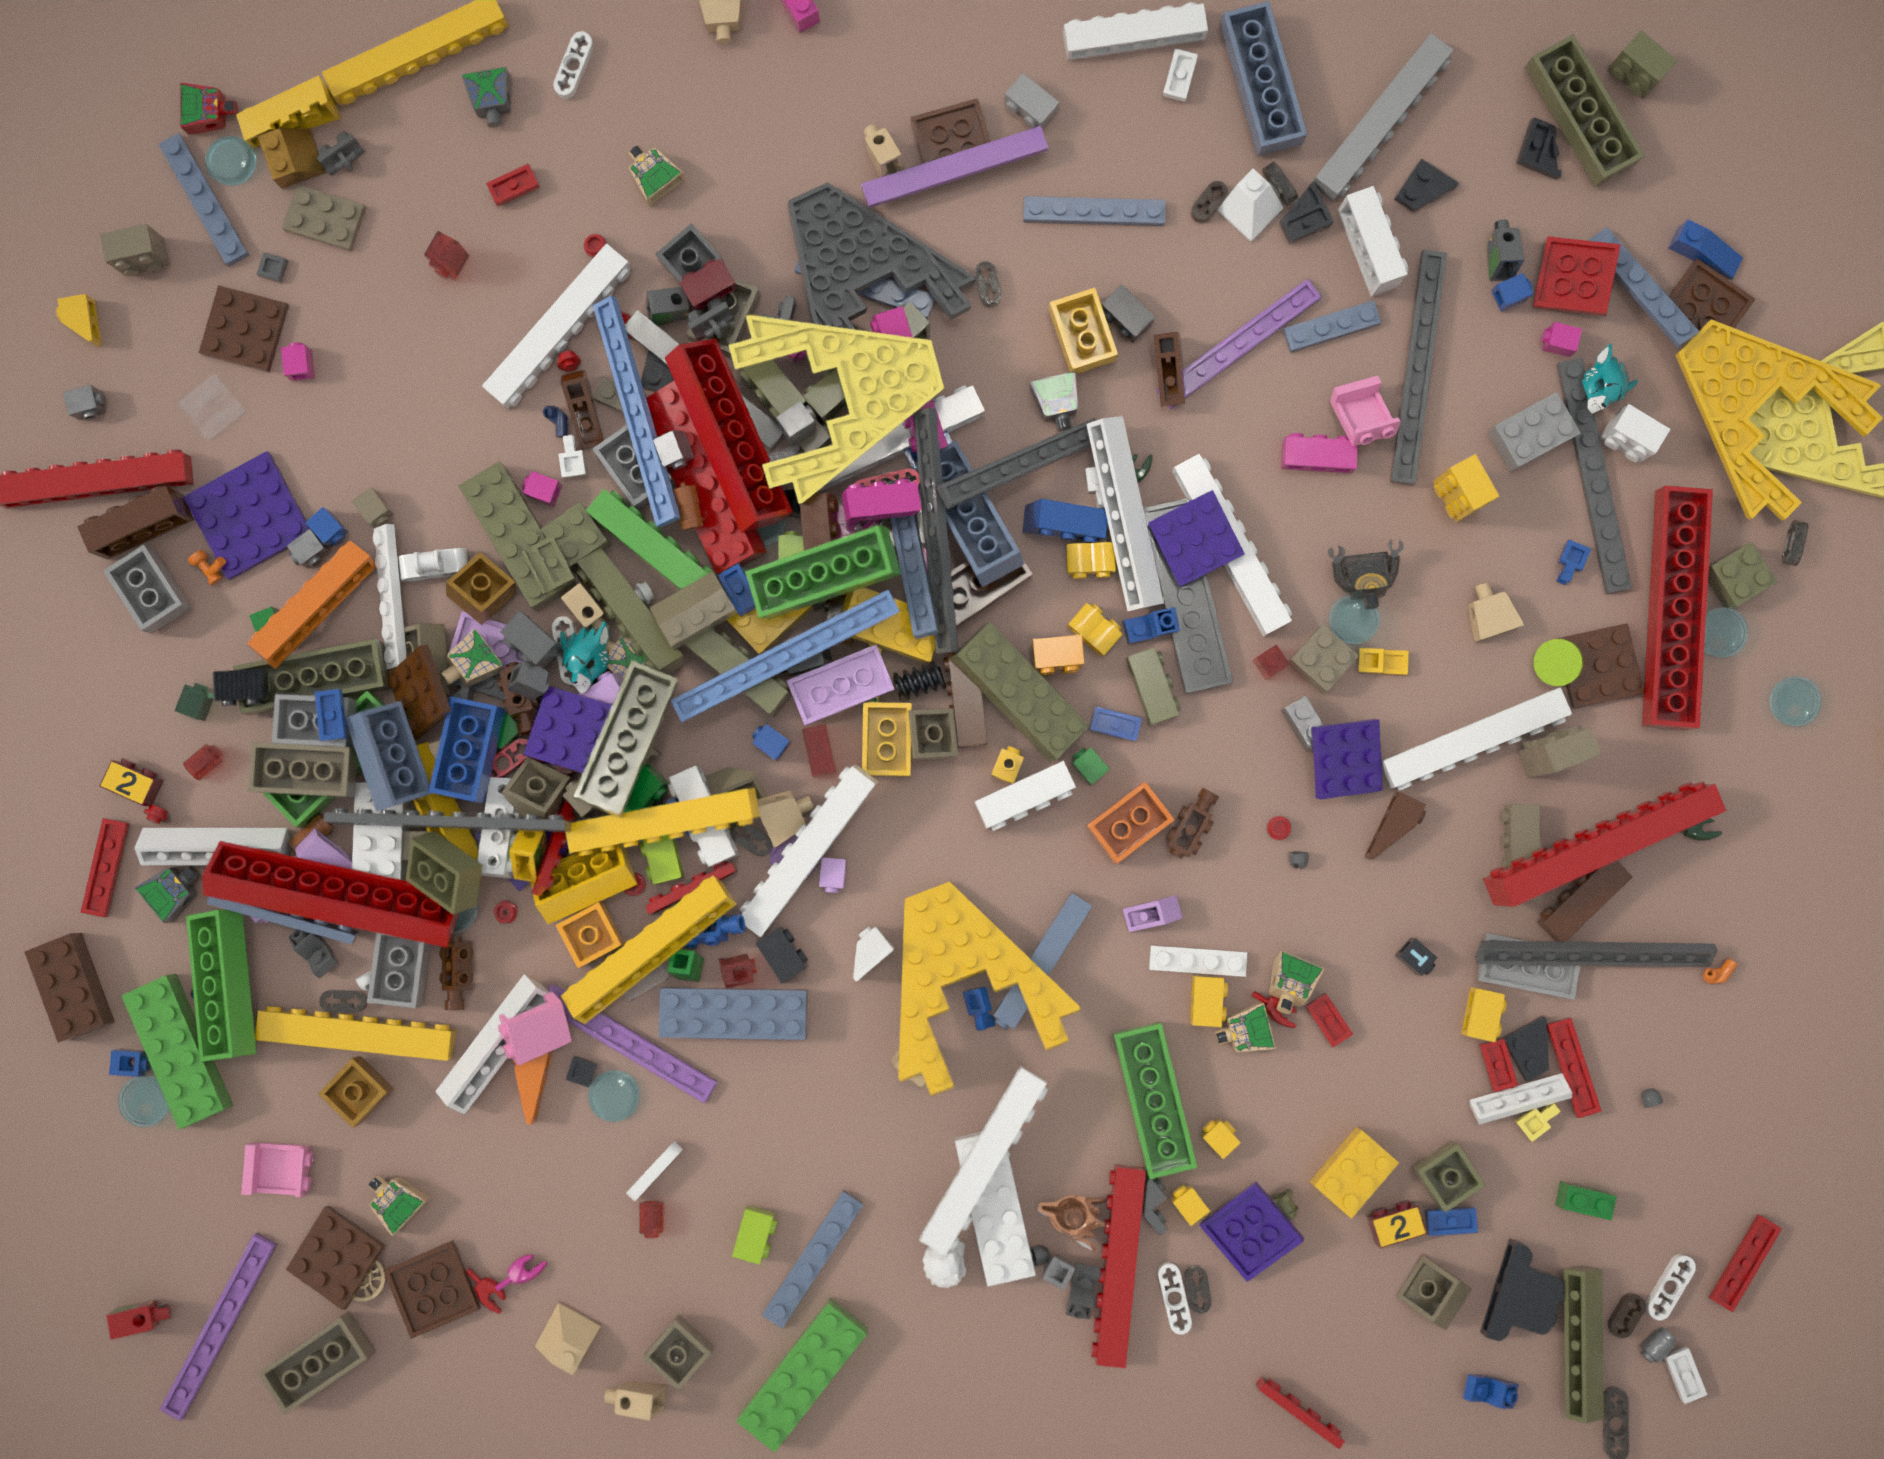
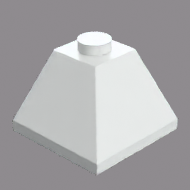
M1252 169L1236 185L1217 209V212L1246 239L1252 242L1283 210V206L1272 186L1258 172Z
M868 926L858 935L861 939L857 942L853 979L856 982L895 949L877 926L873 929Z

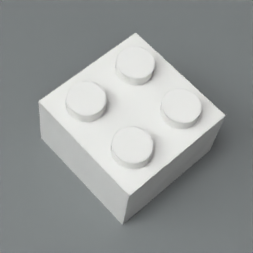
M1628 404L1612 416L1600 439L1605 441L1604 444L1610 449H1618L1623 452L1628 460L1641 463L1656 454L1670 428Z

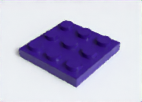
M1213 490L1148 522L1180 587L1245 555Z
M548 686L523 755L583 773L612 705Z
M1379 719L1312 727L1316 799L1322 800L1383 791Z
M1257 1181L1201 1221L1199 1225L1247 1282L1304 1241L1302 1234Z

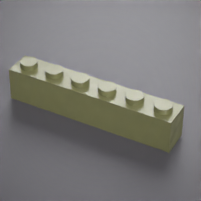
M601 547L577 561L578 571L576 574L583 584L587 583L591 588L590 593L596 602L601 601L607 617L617 622L618 631L623 638H629L632 642L630 645L637 656L641 655L645 659V666L668 675L684 664L683 654L678 648L674 650L670 646L655 617Z
M1580 1265L1564 1268L1565 1418L1582 1423H1591L1604 1419L1602 1269Z

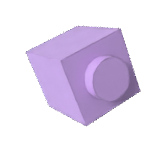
M822 857L819 886L825 887L824 892L839 893V888L845 887L846 859Z

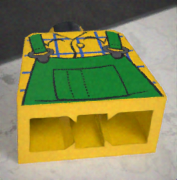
M518 830L509 851L514 879L535 883L547 847L545 831Z

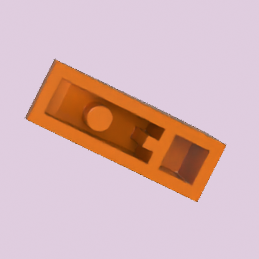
M553 1051L519 1066L515 1065L514 1071L526 1124L532 1125L536 1122Z

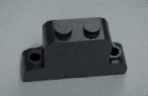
M1512 1239L1508 1240L1480 1330L1485 1337L1496 1341L1505 1339L1509 1335L1512 1326L1540 1335L1547 1334L1556 1325L1558 1319L1556 1311L1559 1303L1563 1302L1565 1296L1562 1281L1549 1272L1531 1267L1533 1253L1528 1247Z

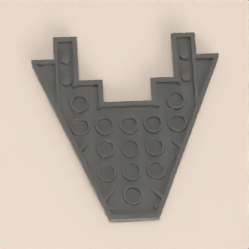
M827 182L788 200L787 207L812 324L856 330L850 321L865 314L867 307L857 293L891 276L904 294L925 285L950 320L970 311L971 304L961 290L975 283L976 278L972 274Z

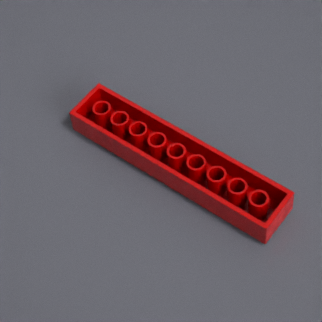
M1665 485L1655 491L1642 726L1682 730L1700 728L1713 489Z
M1704 781L1692 784V782L1685 783L1678 787L1679 791L1672 793L1669 791L1657 796L1658 800L1652 803L1651 801L1640 803L1637 805V809L1632 812L1630 810L1616 814V819L1609 821V819L1600 821L1595 824L1596 828L1592 830H1580L1574 833L1575 837L1572 839H1560L1553 843L1554 847L1547 850L1546 848H1540L1533 851V856L1527 859L1521 857L1511 861V866L1505 869L1498 867L1489 871L1490 875L1482 879L1493 905L1515 907L1725 812L1726 808L1716 784H1705Z
M219 841L202 874L204 896L446 948L460 913L453 915L408 881Z

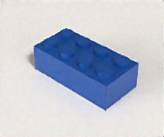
M450 696L449 706L452 712L445 718L429 792L484 803L505 708Z

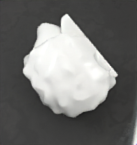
M958 1242L954 1251H948L946 1256L929 1246L926 1248L923 1257L924 1271L926 1272L925 1277L930 1279L932 1285L949 1288L957 1285L965 1277L964 1242Z

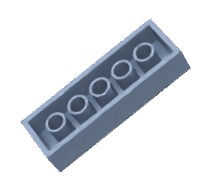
M1267 1L1224 12L1220 27L1257 157L1303 145L1307 132L1270 2Z
M957 441L940 449L943 483L973 471ZM917 461V462H915L914 464H915V466H916V468H917V471H918V473H919L918 461ZM987 493L950 509H947L945 506L946 524L982 587L1025 565L1017 545Z
M660 988L659 1038L805 1040L807 1038L808 989Z

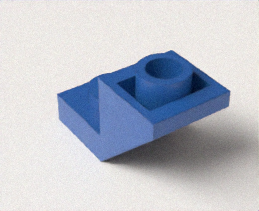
M1175 607L1122 621L1128 644L1180 631Z
M1468 1374L1463 1399L1470 1402H1485L1500 1409H1513L1518 1400L1517 1390L1519 1384L1481 1374Z

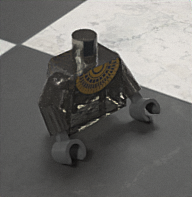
M1393 540L1388 541L1387 547L1391 551L1390 555L1385 551L1345 556V549L1338 545L1339 554L1334 556L1333 548H1329L1328 556L1334 560L1332 562L1335 583L1345 593H1349L1352 600L1364 599L1365 609L1378 608V597L1385 596L1387 589L1393 586L1398 575L1400 563L1398 553L1404 547L1401 540H1399V547L1395 550L1392 549Z

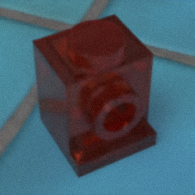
M747 953L726 959H718L726 989L754 982L753 973H757L754 959H749ZM742 966L740 970L733 969Z

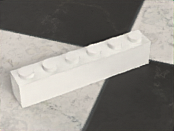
M1191 2L1176 8L1165 6L1160 10L1150 11L1149 9H1144L1135 14L1118 13L1114 17L1104 18L1103 16H1096L1088 21L1071 20L1064 24L1063 38L1067 60L1201 41L1206 39L1208 27L1204 3L1197 4Z
M143 828L135 845V851L140 865H208L219 841L289 855L291 846L288 842L290 836L287 828Z
M525 974L521 977L435 1091L447 1107L465 1115L508 1058L503 1048V1045H506L505 1039L501 1037L498 1030V1025L501 1024L499 1015L504 1014L510 1019L544 1004L543 995L549 992L541 983Z

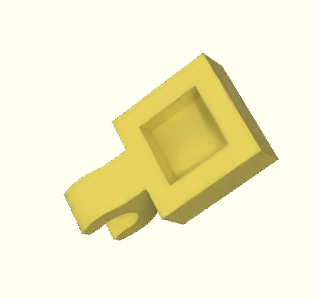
M1555 1103L1543 1106L1540 1111L1537 1108L1527 1111L1515 1122L1527 1138L1533 1142L1551 1128L1547 1121L1556 1116L1560 1110Z

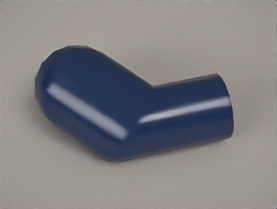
M554 405L546 406L543 409V415L556 425V437L563 438V436H568L567 415Z

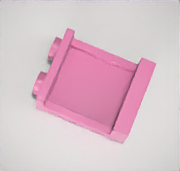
M1378 376L1334 387L1330 403L1352 447L1360 444L1367 445L1374 440L1391 438L1396 435L1401 421L1399 417L1392 418L1379 393L1381 381Z
M553 992L543 995L544 1004L508 1019L504 1014L499 1015L501 1024L498 1025V1030L506 1042V1045H503L504 1052L508 1059L512 1058L518 1066L572 1042L562 1001Z
M252 1142L245 1145L241 1194L295 1195V1197L299 1198L307 1195V1191H310L312 1179L309 1177V1167L312 1166L314 1159L311 1145Z

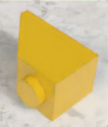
M86 294L58 298V307L56 308L58 319L97 347L102 346L95 300Z

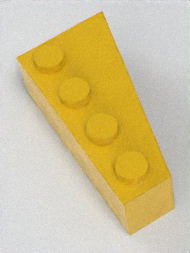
M319 75L236 114L244 140L252 149L261 146L257 136L279 128L313 129L341 119L336 101L330 89Z

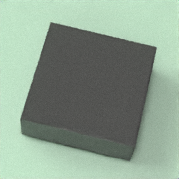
M264 252L257 275L282 283L289 261Z

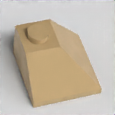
M559 1302L535 1347L551 1364L574 1375L602 1325Z

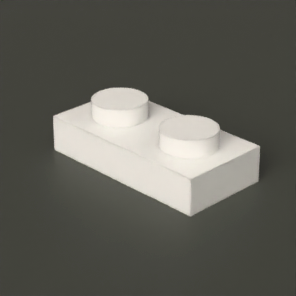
M1175 48L1162 96L1185 102L1198 54Z
M1685 1346L1670 1352L1664 1359L1681 1402L1686 1404L1707 1396L1689 1348Z

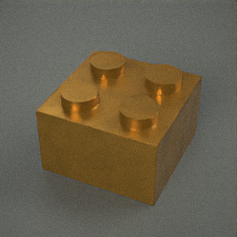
M479 552L446 581V596L480 625H483L515 596L516 582Z
M361 1056L352 1058L318 1095L354 1128L361 1125L389 1096L394 1088Z

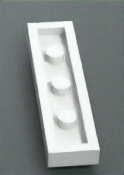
M1150 945L1149 970L1246 977L1247 952Z
M1561 1073L1469 1100V1105L1480 1125L1572 1098V1091Z

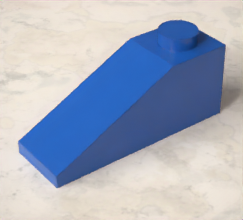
M1689 219L1678 227L1668 249L1693 261L1699 259L1717 273L1729 279H1733L1743 259L1741 255L1711 230Z

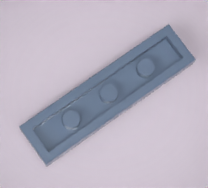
M1373 300L1283 329V333L1291 353L1380 325L1381 320Z

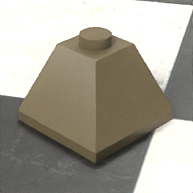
M727 767L706 776L712 796L755 787L757 799L767 797L755 772ZM738 821L730 822L729 825L731 826L733 824L738 823Z

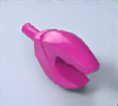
M524 1255L511 1264L507 1271L509 1277L496 1285L495 1288L497 1291H500L512 1281L515 1285L529 1282L542 1272L547 1262L543 1261L531 1271H526L524 1264L533 1258L534 1255Z

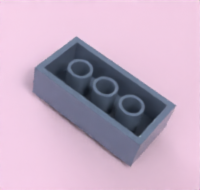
M401 701L362 711L345 718L376 812L432 794L429 792L430 785Z

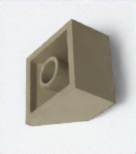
M953 708L908 711L913 759L931 761L946 760L958 756Z
M527 756L502 791V795L523 818L525 814L539 815V819L548 820L549 815H554L564 801L563 795L567 792L565 788L570 784V777Z
M1422 1255L1396 1297L1434 1324L1447 1330L1472 1288Z

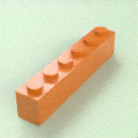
M349 540L338 549L337 553L328 562L321 566L320 570L311 579L304 583L303 587L293 597L287 600L286 604L276 614L270 617L268 622L259 631L252 635L247 644L259 657L276 669L376 568L371 556Z

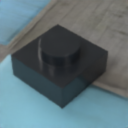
M574 1056L565 1080L590 1087L598 1063Z

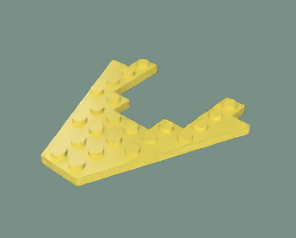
M747 315L746 319L752 339L729 345L736 370L807 350L813 374L837 367L850 415L826 421L833 445L763 464L769 488L793 482L799 504L805 502L944 389L931 340Z
M1884 322L1821 360V362L1853 374L1884 369ZM1777 389L1749 418L1766 435L1749 453L1767 470L1884 499V463L1865 466L1861 443L1837 446L1830 405L1813 389L1796 404Z

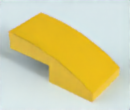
M1360 648V673L1408 675L1409 651Z

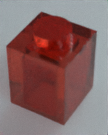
M1277 644L1253 659L1265 680L1290 665Z

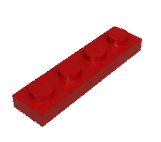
M565 801L557 815L564 816L563 820L573 823L575 814L572 813V805ZM551 832L531 892L532 894L541 896L545 889L550 890L554 881V876L551 875L553 868L557 869L561 860V855L558 854L560 847L564 848L567 841L565 832Z
M102 818L80 913L108 917L130 823Z
M727 861L721 862L714 866L715 871L707 875L705 871L692 877L693 882L684 885L682 882L670 888L671 893L665 896L660 893L650 898V904L645 906L648 914L653 915L681 901L683 896L693 892L700 886L702 881L711 876H715L721 881L738 872L735 864L732 862L728 864Z
M1567 1017L1548 1023L1547 1030L1561 1073L1572 1091L1570 1101L1576 1118L1601 1112L1602 1110L1572 1018Z
M1757 1214L1708 1298L1733 1313L1782 1228Z
M1263 1377L1259 1378L1255 1384L1259 1391L1336 1448L1340 1449L1345 1441L1341 1437L1340 1433L1342 1431L1331 1422L1326 1425L1320 1420L1322 1416L1310 1407L1306 1410L1300 1406L1301 1401L1291 1393L1286 1395L1280 1391L1282 1387L1273 1379L1269 1378L1267 1381Z

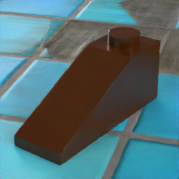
M1180 333L1155 334L1154 344L1161 407L1185 404Z
M581 370L562 375L560 383L581 450L595 447L603 442L604 439L586 372Z
M1401 792L1394 793L1364 857L1374 859L1416 827L1417 823L1421 824L1426 814V811H1424L1426 804Z

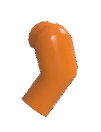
M1727 958L1721 968H1707L1704 970L1703 979L1710 984L1725 983L1738 964Z

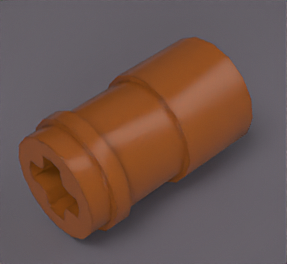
M686 482L681 483L680 488L673 490L681 517L680 526H682L683 531L703 527L704 519L701 516L696 485L687 486Z
M318 813L303 829L301 828L288 841L295 855V848L314 828L325 836L332 833L335 827L333 824L324 822L323 814Z

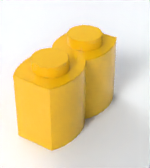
M1112 542L1066 545L1067 575H1072L1073 579H1086L1089 574H1096V578H1110L1111 574L1116 572L1115 552Z
M1086 603L1068 623L1067 627L1075 635H1082V641L1099 656L1103 657L1123 635L1120 632L1121 627L1112 619L1106 620L1102 616L1103 611L1097 605L1092 603L1090 606Z

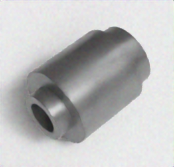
M1661 1326L1658 1330L1655 1329L1639 1345L1642 1348L1640 1354L1651 1364L1654 1361L1659 1364L1675 1348L1674 1344L1677 1340L1669 1331Z

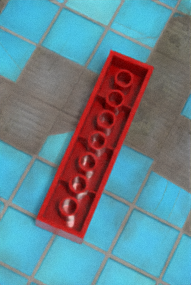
M717 339L679 344L665 357V360L740 532L779 523L793 511L782 486L773 488L768 486L763 464L770 463L771 461Z
M675 381L646 397L657 438L672 430L685 431L694 458L687 461V466L677 470H674L673 467L667 468L677 488H680V484L685 482L687 486L696 485L701 516L704 519V526L696 528V531L716 575L721 574L738 563L742 567L768 553L757 529L740 532Z

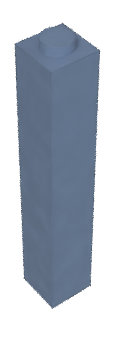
M1070 893L1029 957L1047 975L1050 974L1092 908V905L1073 893ZM1018 984L1009 988L993 1013V1016L997 1018L995 1022L1006 1030L1009 1026L1014 1029L1027 1010Z

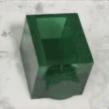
M196 682L194 686L185 684L174 711L197 720L205 721L213 702V693L208 692L209 687Z

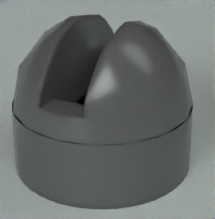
M1303 851L1289 852L1291 866L1295 869L1298 866L1299 869L1305 868L1309 861V853Z
M1648 1088L1642 1093V1103L1645 1108L1663 1103L1660 1092L1653 1088Z
M1043 1245L1031 1247V1257L1034 1265L1039 1266L1048 1262L1050 1253L1047 1247Z

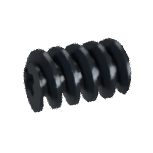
M934 661L930 662V669L925 664H922L921 672L916 667H912V675L906 669L903 670L902 678L897 672L894 673V682L900 701L901 695H904L909 700L910 692L919 697V689H922L925 695L928 694L929 686L935 692L938 689L939 683L943 689L946 688L940 665L937 666Z

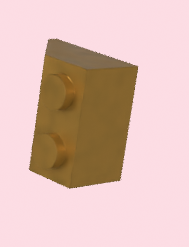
M279 128L257 136L271 176L282 189L326 173L325 168L317 159L319 156L318 149L309 128Z

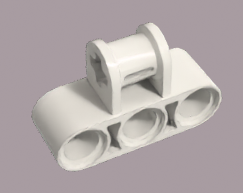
M435 549L429 552H414L413 554L398 556L401 581L408 582L453 576L468 563L467 549Z

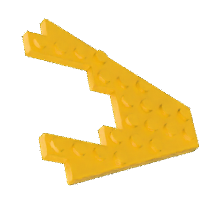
M1714 320L1708 321L1699 330L1697 336L1691 339L1675 355L1748 520L1753 519L1764 506H1767L1783 521L1802 503L1749 453L1766 436L1749 418L1777 389L1794 404L1798 403L1813 389L1863 437L1868 435L1883 419L1866 402L1881 387L1879 383Z
M950 881L905 898L899 1081L903 1082L922 1074L931 1097L954 1088L927 1020L949 1011V1006L941 988L986 971L995 993L1018 984L1045 1051L1069 1041L1060 1019L1080 1011L1079 1005Z

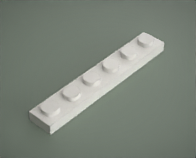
M384 524L374 528L373 543L376 550L377 588L380 592L379 611L382 615V637L385 645L384 660L387 670H393L407 658L395 528L394 524Z

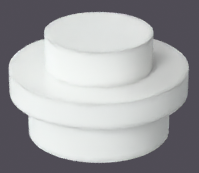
M646 582L635 584L636 590L634 591L645 605L650 604V601L654 599V595Z

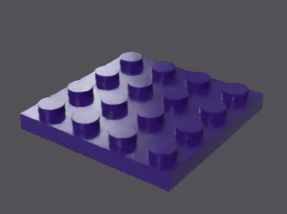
M268 451L183 496L216 559L223 557L226 560V564L221 568L229 580L289 549L287 547L288 544L310 529L305 523L307 520Z

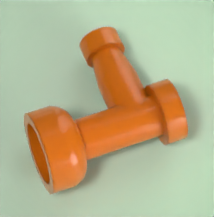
M201 549L192 554L187 561L191 566H198L208 578L207 582L210 586L215 585L222 579L218 572L226 564V560L223 557H218L210 566L206 561L207 553Z

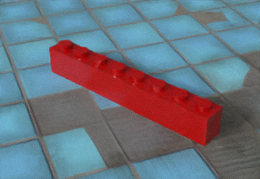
M175 449L168 450L167 454L162 455L153 452L145 453L143 457L135 458V456H121L120 460L97 459L96 463L92 464L74 462L72 463L73 466L64 467V465H50L49 469L45 470L27 468L25 472L17 473V471L1 472L2 475H0V506L3 508H14L147 491L158 486L170 488L194 485L191 456L183 453L182 450Z
M1115 1164L1114 1170L1109 1172V1185H1112V1195L1108 1194L1106 1200V1209L1110 1210L1109 1219L1104 1221V1234H1107V1244L1103 1243L1101 1249V1258L1105 1259L1104 1268H1100L1099 1283H1102V1293H1097L1096 1308H1100L1099 1318L1095 1317L1094 1332L1097 1333V1342H1092L1091 1357H1095V1362L1098 1366L1126 1369L1146 1173L1144 1167Z

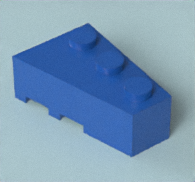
M1040 499L1025 505L1022 533L1046 537H1061L1063 540L1082 539L1083 543H1097L1098 540L1106 538L1108 520L1105 509Z

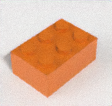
M1143 782L1088 823L1086 827L1113 863L1117 864L1172 823L1174 818L1149 785Z

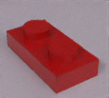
M529 163L486 183L497 207L540 187Z
M1326 993L1305 1006L1331 1047L1337 1046L1353 1035Z
M1499 1038L1496 1039V1042L1488 1041L1479 1044L1492 1091L1498 1092L1518 1086L1505 1039Z

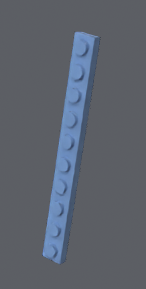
M609 296L593 305V309L655 524L658 527H663L681 517L667 469L662 466L653 441L657 438V434L617 297Z
M886 590L672 699L671 702L681 722H685L900 611L890 591Z

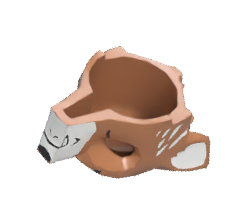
M1069 1195L1056 1202H1040L1037 1212L1049 1217L1052 1226L1058 1232L1092 1252L1096 1251L1093 1244L1085 1238H1095L1096 1234L1092 1231L1105 1227V1223L1096 1216L1100 1215V1209L1093 1204L1104 1203L1106 1199Z

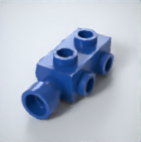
M726 915L721 916L683 947L696 948L699 944L715 946L719 945V942L728 941L729 932L732 934L744 933L745 920L743 915H730L729 918Z

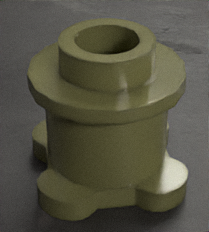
M1291 1189L1270 1196L1289 1220L1294 1219L1299 1210L1298 1206L1294 1205L1291 1199V1194L1293 1193Z

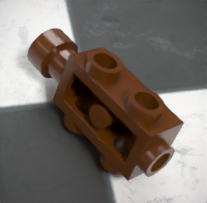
M512 662L505 665L506 668L499 669L500 677L497 680L501 692L504 691L506 700H503L505 713L509 714L513 719L517 718L518 735L526 736L531 734L535 722L531 714L537 713L536 706H540L539 697L531 700L507 690L512 669L519 664V662ZM517 697L522 698L520 704H515V699Z
M1202 788L1199 792V799L1196 805L1190 803L1188 807L1185 805L1182 807L1177 816L1180 819L1177 827L1172 826L1165 838L1169 840L1166 846L1171 848L1170 853L1180 859L1183 856L1190 857L1191 853L1193 855L1197 854L1202 845V842L1199 841L1202 833L1208 834L1214 823L1210 820L1212 814L1208 813L1212 805L1216 804L1219 796L1205 788ZM1193 815L1198 818L1196 825L1190 822V817ZM1181 836L1187 840L1184 846L1178 843V839Z
M451 937L448 947H442L439 951V956L442 959V972L439 980L442 984V990L447 991L445 1010H465V1000L462 999V991L472 990L473 982L472 941H462V937ZM448 950H449V952H450L449 957H447V955H446V953H447Z

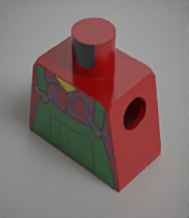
M180 83V127L188 135L224 129L226 127V115L238 114L236 100L226 101L225 95L219 88Z
M155 1300L115 1308L106 1315L110 1340L153 1330L159 1325V1321L171 1318L170 1305L157 1306Z

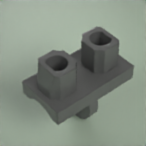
M343 131L337 135V144L332 147L324 144L318 148L319 156L317 159L330 176L345 166L349 171H352L354 168L351 162L365 152L352 133L349 135L346 131Z
M714 298L707 304L710 311L701 315L699 310H694L687 315L689 319L688 325L697 341L704 337L709 338L714 334L717 335L718 339L723 338L721 330L728 327L727 324L735 320L726 302L722 303L718 298Z

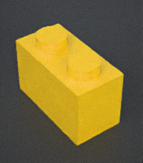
M1192 975L1191 1025L1222 1027V1022L1226 1021L1227 1009L1223 1007V997H1227L1228 983H1224V978Z
M1470 987L1461 1034L1496 1042V1037L1499 1038L1502 1030V1024L1499 1023L1501 1014H1504L1507 1006V1001L1504 999L1505 994Z

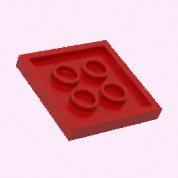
M1548 236L1533 304L1534 308L1607 316L1621 244Z

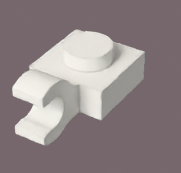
M573 435L563 436L565 453L558 454L562 478L587 475L584 452L582 450L576 451L575 437Z
M1096 467L1085 468L1088 493H1095L1097 508H1105Z

